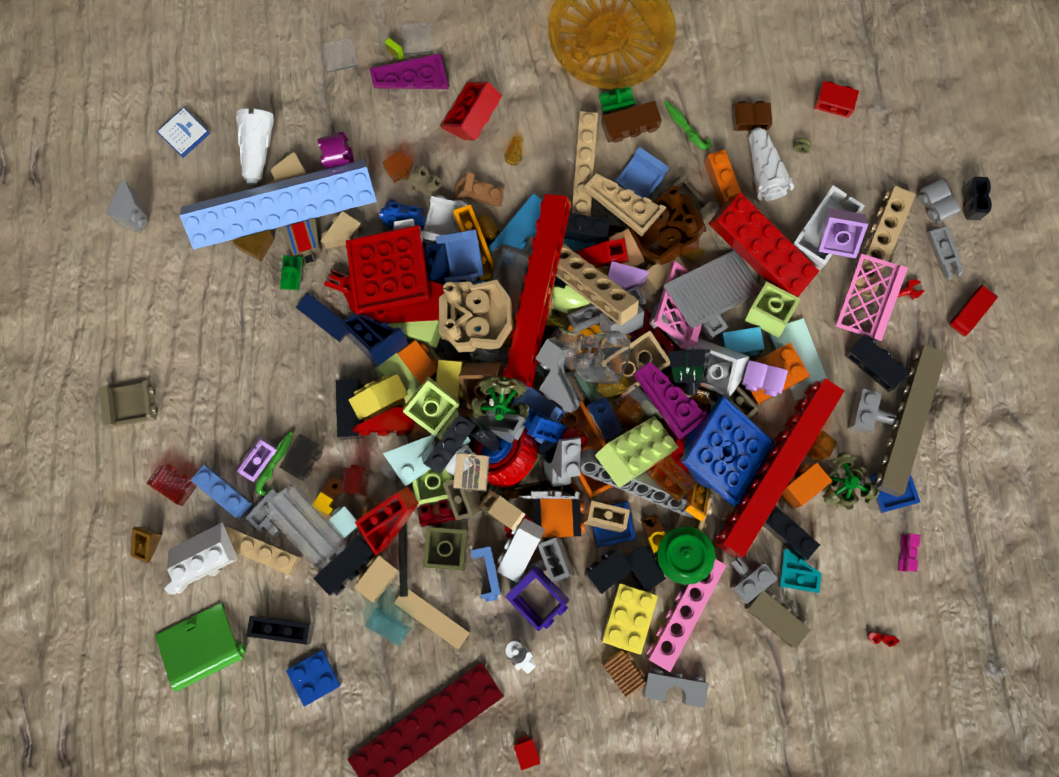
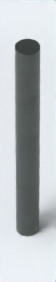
M405 523L398 533L400 597H408Z

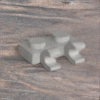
M271 489L245 519L258 531L261 532L265 528L270 534L277 536L281 530L271 520L279 513L286 521L290 522L294 515L284 507L288 502L274 489Z

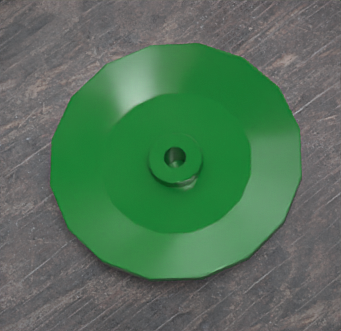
M688 526L675 528L668 532L660 542L657 552L659 566L663 573L673 582L684 585L696 584L705 579L712 571L716 558L714 546L709 537L699 529Z

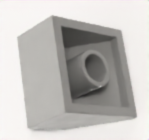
M121 180L106 214L119 226L141 233L142 229L147 225L148 216L139 194L125 180Z

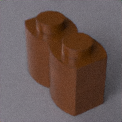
M740 101L734 104L732 108L733 130L749 131L755 128L769 130L772 126L771 103L757 101L751 104L746 101Z

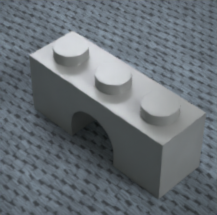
M652 669L651 672L646 671V684L643 689L644 698L665 701L668 689L678 686L683 692V704L705 708L708 683L703 681V677L691 675V679L683 678V674L671 672L670 676L664 675L663 670Z

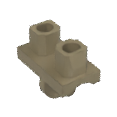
M415 164L411 165L410 173L406 178V181L412 185V190L415 192L420 190L430 198L431 196L435 197L442 183V180L437 176L432 177L429 175L426 168L423 166L418 167Z

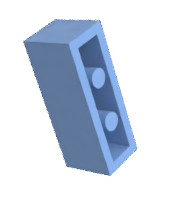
M203 465L191 479L194 484L235 518L242 519L254 504L211 467Z

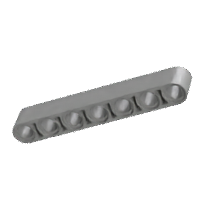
M594 449L583 450L580 459L581 472L589 477L619 488L596 458L595 454L599 451ZM647 471L619 488L685 516L694 517L685 511L689 492L688 488Z

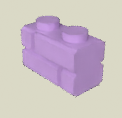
M259 436L243 457V460L237 465V472L254 482L277 451L276 446L262 436Z

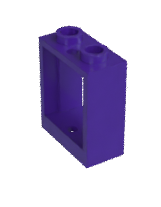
M537 565L505 596L538 632L543 627L545 629L550 627L554 622L552 618L557 614L561 616L568 609L566 605L570 600L553 582L551 583V580ZM535 578L560 602L543 619L519 595Z

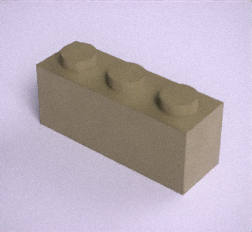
M768 590L762 591L744 609L787 645L796 649L811 630L806 626L808 623L800 616L795 617L791 614L792 610L786 604L782 603L780 605L775 600L776 596Z

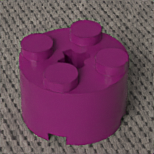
M344 131L317 139L318 146L323 153L320 156L321 162L324 167L327 166V169L355 162L352 148L346 143L349 140Z

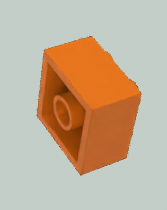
M808 463L797 469L795 472L796 476L792 477L781 496L792 509L801 507L829 485L832 480L818 463L812 465Z

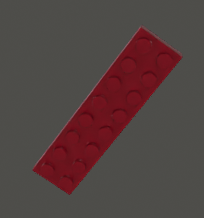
M481 662L347 760L358 777H394L498 702L504 695Z

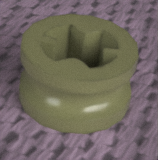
M797 138L794 150L801 154L809 153L812 141L807 138Z

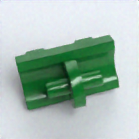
M631 86L621 89L616 87L612 91L599 94L603 113L635 105Z
M283 255L280 280L281 290L300 291L302 256L292 257Z

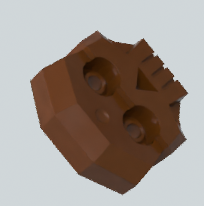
M670 186L667 189V193L655 199V204L659 206L661 204L666 207L665 211L659 216L662 219L656 220L643 236L639 235L631 227L629 230L642 256L659 265L670 263L680 254L687 255L698 249L700 237L703 232L707 231L705 223L690 196L680 194L677 186Z

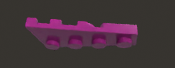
M651 362L633 373V376L678 439L683 438L707 418L708 413L706 411L703 412L695 401L690 400L683 394V391L678 386L673 385L669 378Z

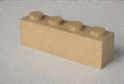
M224 526L236 553L287 575L295 574L301 561V556L233 527Z

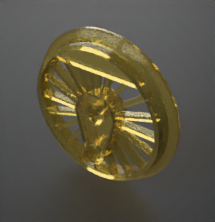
M556 0L553 4L548 21V36L552 51L558 62L568 73L588 85L604 89H614L616 87L621 89L638 85L655 75L666 63L672 52L676 26L672 9L667 0H624L619 13L615 12L616 0H612L611 12L607 11L605 0H600L603 11L602 15L593 0H585L597 19L576 2L577 0ZM628 2H630L633 8L624 17L623 13ZM572 6L590 22L566 13V11ZM637 12L639 16L628 22V20ZM563 18L586 29L560 26ZM642 21L644 25L632 27ZM649 31L651 35L634 33ZM560 33L577 34L578 36L561 41ZM637 41L656 42L660 50H656ZM572 46L571 53L567 54L564 47ZM632 47L651 54L655 58L649 62ZM625 51L644 65L645 68L638 71ZM618 52L631 70V75L624 76ZM612 53L619 76L615 78L609 77ZM607 55L605 77L595 75L603 56ZM598 57L591 73L582 69L592 58ZM572 59L579 61L580 63L577 65Z

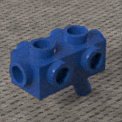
M391 199L389 202L386 201L385 208H381L379 219L383 220L382 225L387 226L390 230H394L395 221L414 219L415 226L419 225L424 228L426 217L423 216V208L399 204L394 199Z

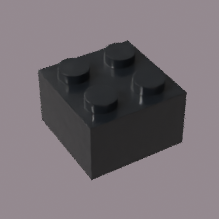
M618 549L607 551L601 556L603 560L600 563L594 562L586 568L587 573L585 577L599 594H603L633 569Z

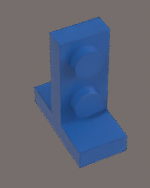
M530 406L529 415L523 424L528 430L527 434L532 437L557 444L567 427L561 422L549 419Z

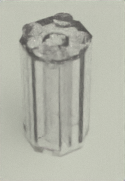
M293 481L289 484L290 487L288 486L283 489L262 510L315 568L320 566L323 569L331 562V556L334 553L338 555L346 548L347 544L345 542L347 539Z

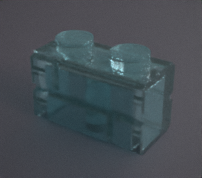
M375 608L365 625L399 647L402 646L412 629L392 615L386 614L380 608Z

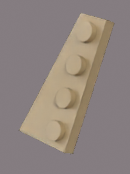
M595 174L583 189L641 236L666 209L661 204L659 206L651 202V199L642 198L634 194V191L630 189L626 190L619 187L617 183L599 174Z

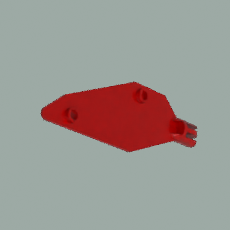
M331 269L330 272L332 274H328L327 279L329 281H325L324 286L344 293L351 311L355 312L350 275ZM428 280L431 300L364 313L363 315L385 323L439 320V297L445 293L443 291L444 285Z

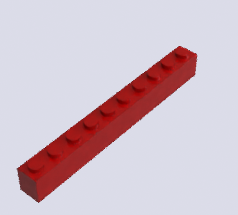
M545 194L544 200L540 203L541 214L540 218L536 221V237L532 239V255L528 257L529 268L528 273H525L524 276L525 287L524 291L520 294L521 305L520 309L516 312V327L512 330V346L508 349V364L503 371V377L519 380L525 387L532 388L538 362L535 358L541 348L571 208V202L568 197L562 195Z

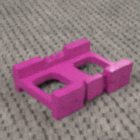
M912 533L909 535L902 534L900 539V546L902 547L900 553L902 555H900L901 559L898 561V571L917 572L918 560H916L918 553L917 547L920 545V535Z

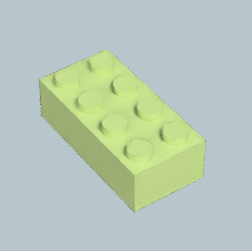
M653 416L606 444L595 456L620 488L664 460L678 446L658 419Z

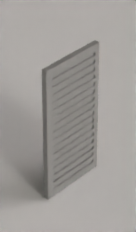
M734 250L663 285L691 329L756 296L762 290Z

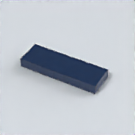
M309 293L296 306L301 313L339 343L346 336L340 323L343 320Z

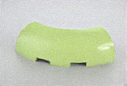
M554 285L552 297L555 308L552 309L553 311L571 314L593 305L570 286L566 285L564 288Z

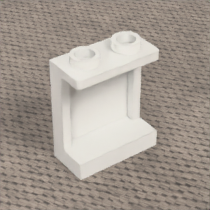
M440 195L436 197L431 196V204L424 230H421L423 244H437L436 236L457 233L451 215L453 210L467 206L465 202L457 199L454 201L447 200L446 197Z

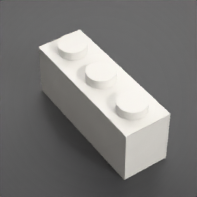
M524 518L522 523L512 531L511 534L514 535V538H509L504 547L507 552L506 554L502 552L497 563L500 566L497 572L518 583L545 529Z

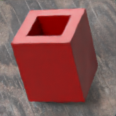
M525 735L517 738V742L513 743V747L521 771L541 764L533 737L528 738Z

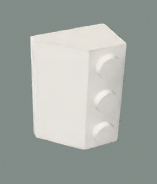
M698 339L696 344L686 348V350L710 349L708 381L700 383L701 386L723 395L731 396L745 375L749 356Z
M223 523L168 549L167 570L175 588L186 586L238 560Z

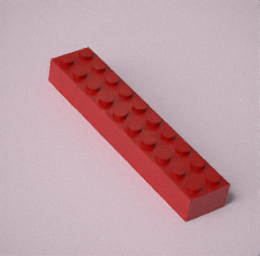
M826 378L819 381L816 380L813 385L810 383L804 391L806 394L805 398L797 402L794 407L795 413L793 416L790 415L785 421L784 425L786 427L784 431H780L776 436V444L771 448L766 460L761 465L735 511L733 513L730 512L726 517V525L723 530L720 529L716 533L714 545L732 557H744L845 390Z

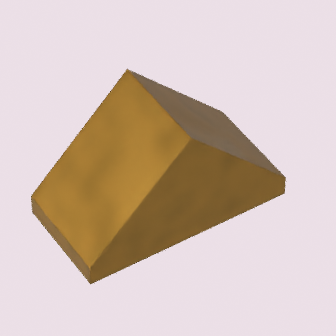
M270 230L234 239L233 244L242 252L262 261L274 241V236Z
M134 526L132 529L130 556L149 563L162 535L147 528Z

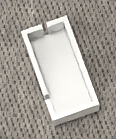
M834 185L827 192L793 242V245L819 271L832 256L829 253L818 252L821 226L827 208L860 213L865 206L852 197L842 206L840 203L847 194Z

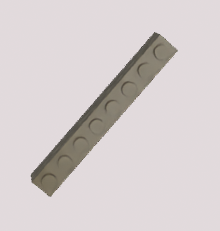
M924 344L919 349H916L912 356L914 363L908 370V383L902 389L904 396L902 401L898 403L896 409L898 415L893 425H891V429H893L892 435L886 441V447L888 448L880 461L882 468L875 477L877 489L896 497L905 494L947 352Z

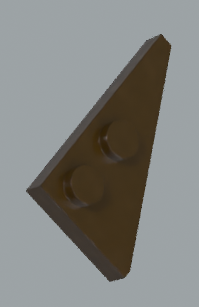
M547 480L502 489V497L511 499H581L582 491L572 483L552 487Z

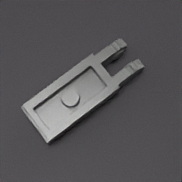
M947 225L928 231L927 235L940 267L942 266L941 271L944 278L948 280L953 276L949 266L951 263L955 275L961 276L963 268L960 263V257Z

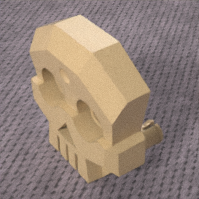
M498 280L472 285L471 281L445 283L443 286L445 293L439 297V334L442 339L450 342L458 352H474L476 348H500L512 330V302ZM476 328H481L479 332L475 331Z

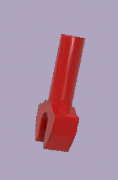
M909 280L906 283V288L900 289L897 298L909 295L914 300L920 297L924 290L916 292L913 290V286L919 285L921 281Z

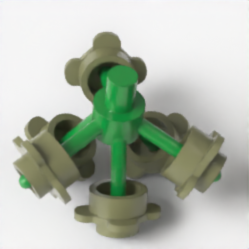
M489 376L479 382L480 391L484 392V394H491L492 398L489 399V404L484 398L479 400L474 398L472 400L471 411L473 418L478 416L483 418L488 414L489 410H493L496 420H502L504 414L509 412L510 414L525 418L523 424L526 422L529 415V406L518 402L512 407L511 401L512 397L519 398L524 395L523 392L527 391V388L521 381L507 377L497 378L496 376Z
M847 452L838 454L837 458L832 460L833 463H837L839 469H845L847 475L845 478H840L839 473L833 467H830L825 472L832 480L823 489L825 493L823 495L824 502L829 505L833 503L836 507L842 505L847 510H852L854 508L853 505L859 500L852 489H861L860 495L865 498V503L867 504L878 497L880 490L877 489V482L875 481L865 483L864 474L867 472L866 468L863 466L860 468L854 467L853 461L856 459V456H851ZM839 482H842L843 486L838 490L834 491L831 488L836 487Z

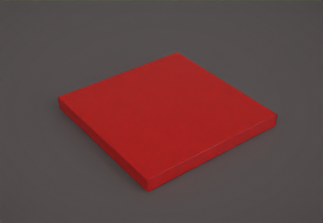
M419 225L346 240L355 314L359 315L431 300L421 228Z

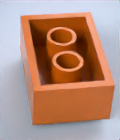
M791 342L755 361L788 370L782 392L810 377ZM757 389V392L748 390L757 406L773 398V396L766 395L765 391Z

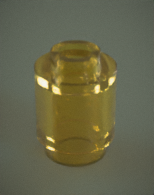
M619 374L600 379L597 385L598 392L605 398L622 394L625 390H628V381L624 375Z

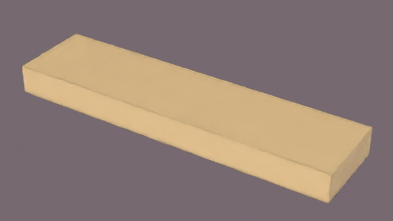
M409 588L408 597H400L399 595L394 602L395 605L458 650L470 634L469 631Z

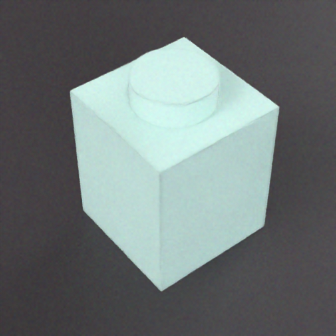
M338 507L331 514L333 517L329 520L345 538H349L359 529L355 524V521L358 519L347 507Z

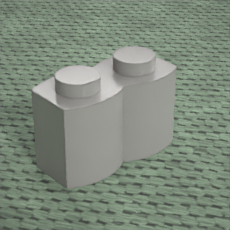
M943 179L923 187L918 192L920 203L927 208L929 219L936 224L955 216L961 211L959 204L951 195L950 189Z

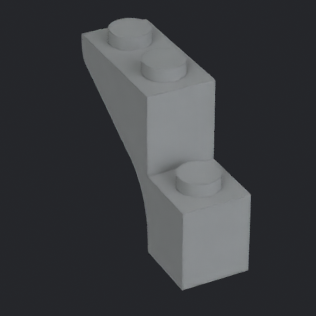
M555 337L549 338L535 358L543 368L551 370L539 390L544 393V397L558 403L563 411L571 413L579 408L580 401L564 370L565 357L570 348Z
M489 410L488 414L483 418L480 416L477 418L471 417L474 423L481 422L492 433L511 444L514 439L519 440L525 428V425H523L525 418L515 414L506 413L502 420H496L493 410Z
M580 437L559 439L554 457L544 460V478L552 487L571 484V477L580 476Z

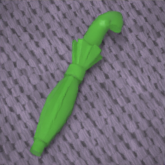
M668 101L664 102L672 119L687 133L689 142L693 141L701 150H708L711 147L710 139L708 138L705 144L699 138V132L691 129L690 125L687 124L683 114Z
M289 431L288 435L276 446L277 451L267 464L268 466L261 471V476L256 483V492L259 495L266 496L271 490L268 488L265 491L263 486L268 478H272L273 469L276 463L286 454L294 433Z

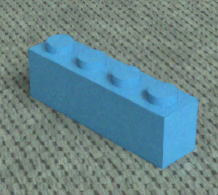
M535 194L531 195L488 247L492 259L504 269L507 265L511 266L517 258L516 254L519 251L522 252L527 247V241L530 237L536 236V221L540 218V203L543 200Z

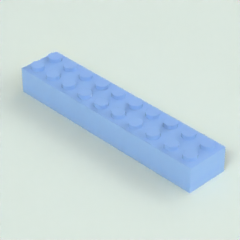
M364 159L182 206L179 216L194 250L377 202Z

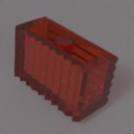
M168 463L167 466L160 464L146 484L175 504L183 506L196 489V486L192 484L191 478L183 474V476L177 474L178 469Z
M351 465L350 468L345 467L342 492L357 496L367 495L365 492H367V481L370 475L365 471V468H362L363 466Z

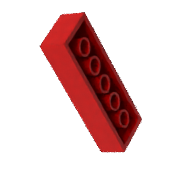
M741 192L731 196L708 223L767 282L796 297L800 296L819 273V270Z

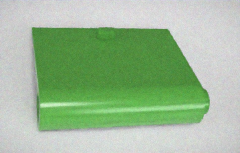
M222 603L155 635L169 683L175 692L244 659V654L246 653L244 644L234 639Z

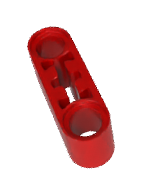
M982 284L950 321L949 326L965 337L977 325L997 300L998 296Z

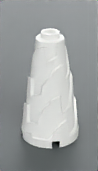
M239 109L236 111L242 176L246 184L258 185V182L261 181L267 158V150L270 147L275 116L264 110L254 109V112H249V109Z
M762 128L753 129L749 136V144L752 154L757 198L761 201L762 197L765 198V201L781 198L787 195L788 188L791 191L793 190V180L787 173L766 130Z

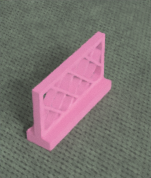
M860 254L835 326L882 341L908 267ZM863 260L871 261L874 269L864 273L861 267ZM884 266L891 267L890 276L883 279L879 269ZM876 271L880 281L870 285L866 275ZM863 277L868 287L858 291L855 286L856 280ZM882 283L885 289L884 293L876 297L872 287ZM869 289L874 299L864 303L860 293ZM857 295L861 305L851 309L848 302L851 297ZM875 301L878 310L870 315L866 305ZM863 307L867 317L857 321L853 311ZM850 313L855 323L849 326L842 325L843 317ZM869 319L872 325L870 332L862 331L859 323Z
M676 261L672 262L665 284L677 278L675 270L681 276L690 271ZM665 288L663 289L653 323L680 341L679 346L686 349L697 343L702 324L691 329ZM667 299H670L673 309H669L666 303ZM675 311L678 319L677 322H674L671 312ZM663 314L666 315L669 324L661 320ZM677 324H680L682 334L678 332L676 327Z

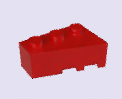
M409 487L395 493L355 521V524L375 555L380 554L390 546L419 503Z

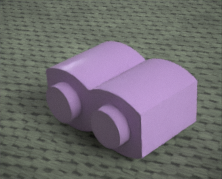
M749 360L742 385H745L747 390L757 392V389L765 391L766 395L776 397L777 394H782L788 370Z

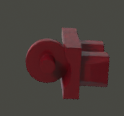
M447 499L439 500L437 504L432 505L427 503L420 504L417 508L420 527L434 524L440 527L443 522L456 520L450 502Z

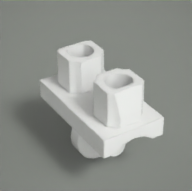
M513 640L506 644L505 653L517 670L522 668L528 674L536 667V664L531 659L533 655L522 642L519 643Z

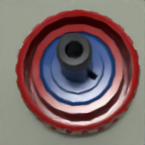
M475 422L476 426L470 433L476 439L471 451L474 455L488 457L486 481L498 487L511 486L521 481L530 472L537 458L538 447L535 438L527 434L528 430L524 428L519 440L514 439L511 444L492 433L481 422ZM478 459L475 462V471L479 474L480 461Z

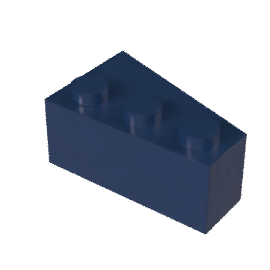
M353 313L340 322L348 338L377 367L408 345L401 328H392L387 323L376 322L374 318L366 315Z

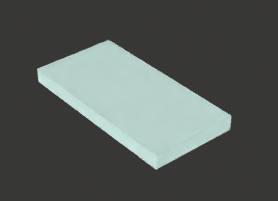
M804 318L788 323L780 338L768 333L774 351L791 342L810 374L807 380L789 389L794 401L805 398L806 394L804 391L810 383L813 385L816 380L827 379Z

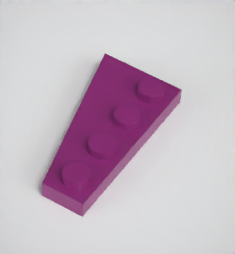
M441 54L370 68L373 86L377 89H449Z

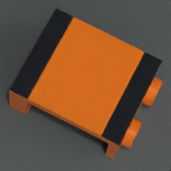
M532 499L533 523L545 529L541 539L581 537V533H585V524L581 521L580 513H584V503L580 499Z

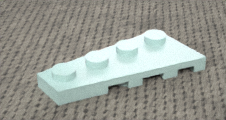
M437 434L383 453L405 486L430 470L429 467L423 464L421 456ZM469 436L466 438V440L463 442L460 448H462L471 441Z

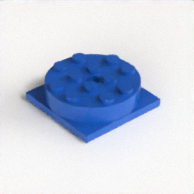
M719 396L710 413H708L707 418L687 434L684 455L680 462L687 467L690 475L698 484L705 488L713 489L730 505L737 507L775 442L724 396Z

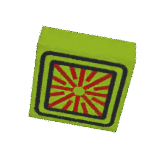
M388 38L384 42L386 51L398 61H401L404 58L402 47L391 38Z

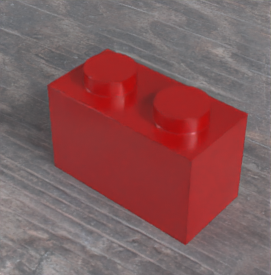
M823 81L818 90L814 109L849 118L855 110L859 90H855L850 86L837 85L831 81Z

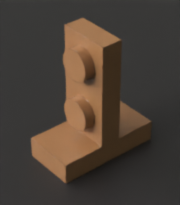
M467 172L455 184L453 201L456 199L462 201L466 198L499 208L502 205L504 188L474 180V174Z

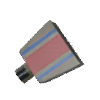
M315 218L280 228L293 256H302L305 266L316 264L314 255L321 253L322 249L319 225Z

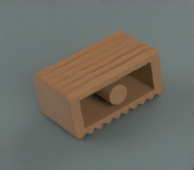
M619 649L603 661L602 665L624 696L628 698L646 684L643 680L646 676L639 667L636 669L631 662L634 659L627 650L623 652L622 649Z

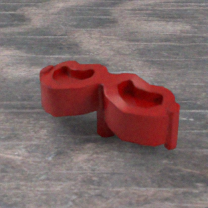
M872 631L866 635L873 644H878L882 641L885 645L892 647L900 642L894 635H881L878 632L874 633Z

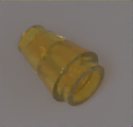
M514 136L504 154L505 161L510 165H518L522 161L523 139L521 137Z

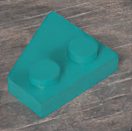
M783 549L778 587L820 593L822 573L809 566L801 558L795 556L790 550Z

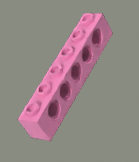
M715 559L714 567L705 582L700 581L696 584L685 585L683 591L679 590L674 599L676 601L674 608H670L665 616L667 619L665 625H661L655 635L658 637L655 644L651 643L647 649L648 660L671 672L727 565ZM692 588H696L699 592L696 599L690 597L689 593ZM684 605L688 606L690 610L686 617H683L680 613V609ZM674 623H678L680 626L678 634L671 632V626ZM664 641H669L671 644L668 652H663L661 649V644Z

